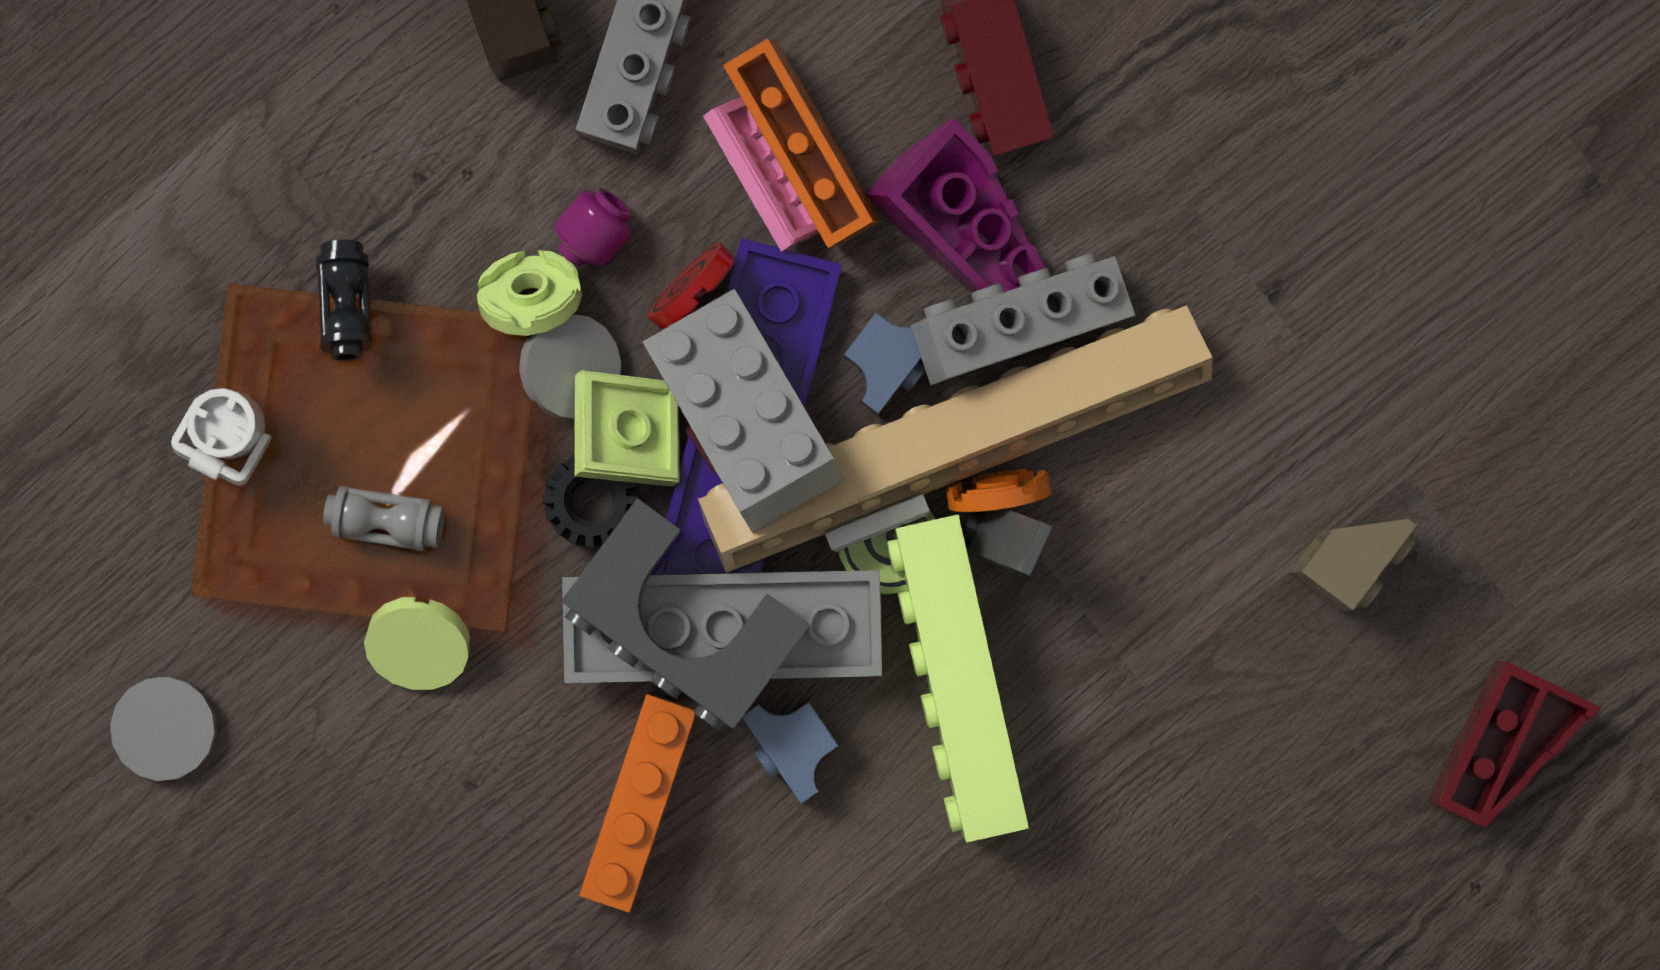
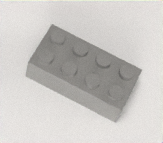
M735 289L642 341L752 533L845 481L831 452Z

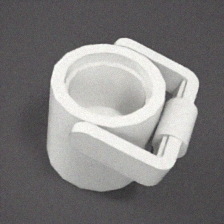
M222 388L209 390L194 399L174 433L171 444L173 451L178 456L189 461V467L216 481L222 478L239 486L245 484L251 477L272 436L264 432V414L256 401L246 394ZM187 433L197 449L182 443ZM251 453L241 472L226 466V462L219 459L242 458Z

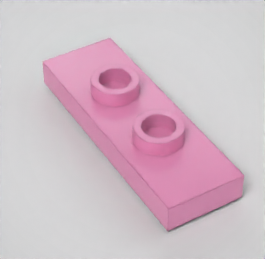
M739 97L717 106L703 116L780 251L789 249L819 234L742 98Z

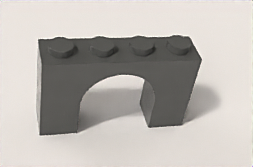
M637 498L561 600L563 604L570 608L565 618L590 636L596 628L613 640L608 647L612 653L632 667L635 666L638 660L645 663L656 672L651 679L654 684L675 699H677L681 692L699 703L694 713L718 731L725 723L734 729L810 625L766 594L733 640L720 651L702 658H685L674 655L660 647L649 635L642 620L641 596L650 574L676 541L682 530Z

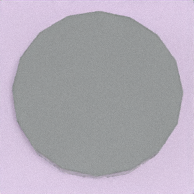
M573 314L565 323L547 332L533 334L531 338H527L521 349L519 373L524 391L531 401H535L539 407L544 409L542 411L552 417L575 419V375L581 370L620 375L622 362L617 343L605 326L588 316Z
M171 676L145 679L129 688L116 704L110 723L112 745L121 762L138 776L155 781L180 779L198 769L212 753L217 736L215 711L205 695L192 683Z

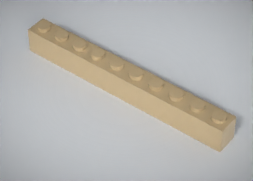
M1187 305L1173 311L1171 309H1162L1148 316L1143 323L1131 328L1108 330L1100 335L1095 342L1078 349L1074 347L1060 349L1053 353L1045 362L1030 368L1026 366L1012 368L1005 372L997 381L982 387L976 385L964 387L954 393L949 400L934 406L920 405L907 411L901 419L883 426L881 424L866 426L860 429L853 438L838 444L825 443L845 481L754 533L749 529L724 484L715 486L707 493V496L698 499L703 520L725 572L728 573L921 494L924 495L1212 380L1213 357Z

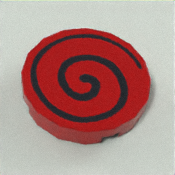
M721 242L715 243L695 258L658 297L648 312V319L663 330L691 314L696 309L697 301L706 291L708 293L711 290L714 291L731 269L734 257L728 252V249Z

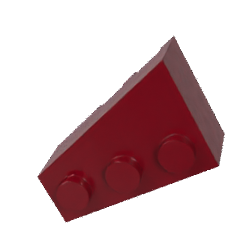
M940 0L944 14L939 15L944 36L948 45H955L960 61L959 64L954 65L958 84L963 95L970 93L976 111L968 115L974 138L979 144L986 143L993 156L1053 138V132L1015 0Z
M1495 660L1427 802L1474 825L1486 828L1532 781L1531 778L1553 756H1556L1567 745L1566 742L1602 708L1507 661Z

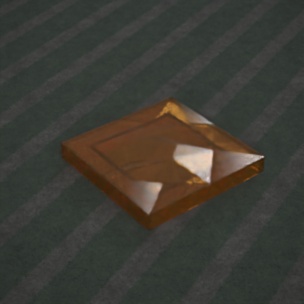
M227 283L215 389L225 388L243 393L256 401L264 414V432L271 435L272 438L251 477L245 484L237 486L222 478L216 481L205 475L190 596L370 617L385 603L402 597H416L415 602L429 604V600L443 603L461 617L467 628L507 632L534 401H531L524 391L519 366L521 349L527 338H531L532 335H510L491 328L481 317L479 311L369 299L373 347L363 352V358L359 360L335 361L331 359V353H326L320 349L319 293ZM329 295L331 312L333 310L334 301L332 296ZM355 298V305L358 311L359 298ZM251 453L242 458L219 459L225 461L226 466L241 472ZM346 486L394 495L432 499L433 505L445 508L444 527L440 545L438 548L426 547L425 551H417L409 548L333 538L331 527L324 526L323 524L327 496H336L339 487ZM374 502L381 508H392L395 506ZM373 529L370 531L373 533L390 535L387 531L383 529Z

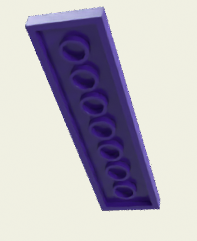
M741 238L727 293L733 289L736 290L805 408L842 264L789 250L781 252L778 247ZM692 428L689 432L680 466V482L675 485L667 515V520L682 530V532L653 570L652 575L761 573L765 558L731 572H725L703 520L698 501L699 498L707 496V493L712 488L723 484Z

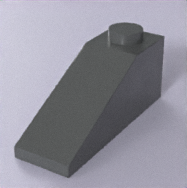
M1007 509L983 511V513L972 512L963 530V537L969 541L966 548L967 553L1022 578L1031 575L1052 526Z

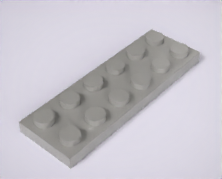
M880 570L650 575L644 585L641 596V615L645 628L660 647L674 655L685 658H702L720 651L733 640L765 595L768 594L810 625L771 679L882 676ZM562 577L563 598L578 577ZM563 604L564 683L651 681L656 673L653 669L638 660L634 667L624 662L608 649L613 640L596 628L590 636L565 618L570 608Z

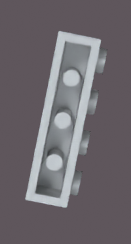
M617 0L575 129L579 137L636 155L639 154L642 143L651 145L659 122V115L653 114L652 110L658 93L667 95L675 71V66L668 64V60L674 44L683 46L689 29L691 16L683 14L688 0Z
M1089 253L1064 262L1067 272L1051 277L1048 268H1044L1018 277L1021 286L1019 288L1004 292L1001 283L971 293L973 303L957 308L954 299H950L924 308L926 318L910 326L930 385L1135 316L1116 257L1113 256L1097 261L1095 253Z

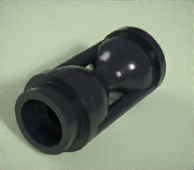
M346 239L332 240L320 246L321 255L316 257L321 332L320 349L326 353H331V359L335 361H355L363 358V352L373 347L368 283L369 257L363 253V244L359 241ZM329 294L332 296L334 301L333 310L331 312ZM357 294L359 295V311L355 305Z

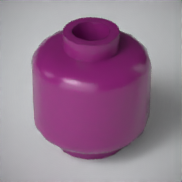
M600 188L598 192L590 190L581 191L555 223V231L562 241L558 245V250L567 260L578 267H582L585 262L593 266H606L632 235V226L629 222L632 216L631 211L619 198L603 188Z

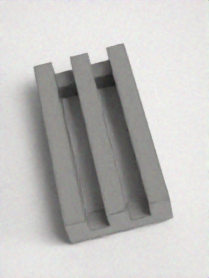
M921 494L827 532L825 536L831 551L837 552L928 515L930 510L924 495Z

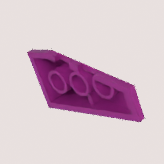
M951 118L901 154L865 194L907 237L972 293L1001 283L1004 292L1019 288L1021 286L1018 277L1046 268L1036 247L1030 244L1017 218L1019 212L1013 200L1008 199L996 175L998 169L991 155L956 119Z

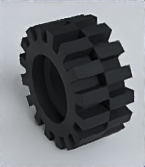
M573 455L567 461L560 463L555 468L552 476L548 477L545 484L546 491L543 494V504H545L547 520L559 536L575 545L601 547L639 497V492L636 484L631 482L576 477L575 455ZM586 480L603 482L609 488L612 495L610 510L604 517L595 521H587L580 518L574 512L571 505V496L578 484Z

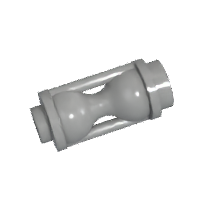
M340 486L336 496H327L323 524L324 526L331 527L333 538L425 551L426 547L438 548L440 545L444 527L445 508L433 505L432 499H421ZM374 502L395 506L392 508H381ZM373 529H383L387 531L390 535L373 533L370 531Z

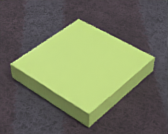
M583 370L575 375L576 477L673 487L680 482L679 405L664 380Z

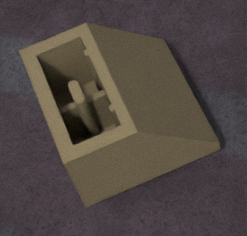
M1410 519L1320 531L1289 574L1339 611H1353L1360 606L1365 609L1373 601L1384 584L1378 577L1385 567H1389L1392 563L1397 566L1413 547L1415 540L1409 535L1417 525Z

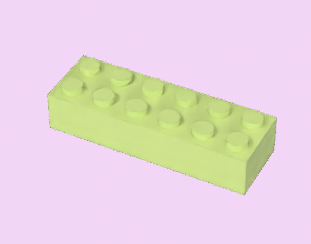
M959 514L894 529L896 539L886 541L892 571H903L907 591L898 592V598L904 623H915L919 642L911 643L909 647L916 675L927 676L930 693L921 695V701L927 726L929 728L938 727L942 744L932 746L938 776L940 780L950 779L953 796L944 798L950 829H952V833L961 831L966 843L1029 829Z

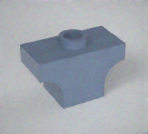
M875 313L844 354V359L859 369L865 378L867 389L861 404L877 416H879L900 387L909 392L925 372L924 364L920 362L921 356L911 327L894 326L877 313Z
M808 701L797 710L783 715L767 711L760 703L746 712L742 718L762 746L754 753L770 777L773 778L780 773L800 803L818 793L819 789L814 780L816 765L822 757L838 747V743Z

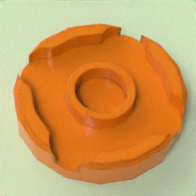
M1027 469L983 473L972 478L973 486L962 489L961 481H956L949 484L946 488L949 510L957 512H980L1011 508L1042 500L1052 494L1050 477L1045 470L1037 471V476L1035 477L1033 471H1027Z

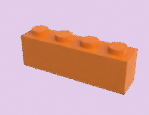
M767 38L724 64V69L828 248H837L880 223L881 219L865 195L866 193L779 42Z
M651 693L646 694L579 894L580 897L628 913L633 908L697 716L694 713L696 708Z

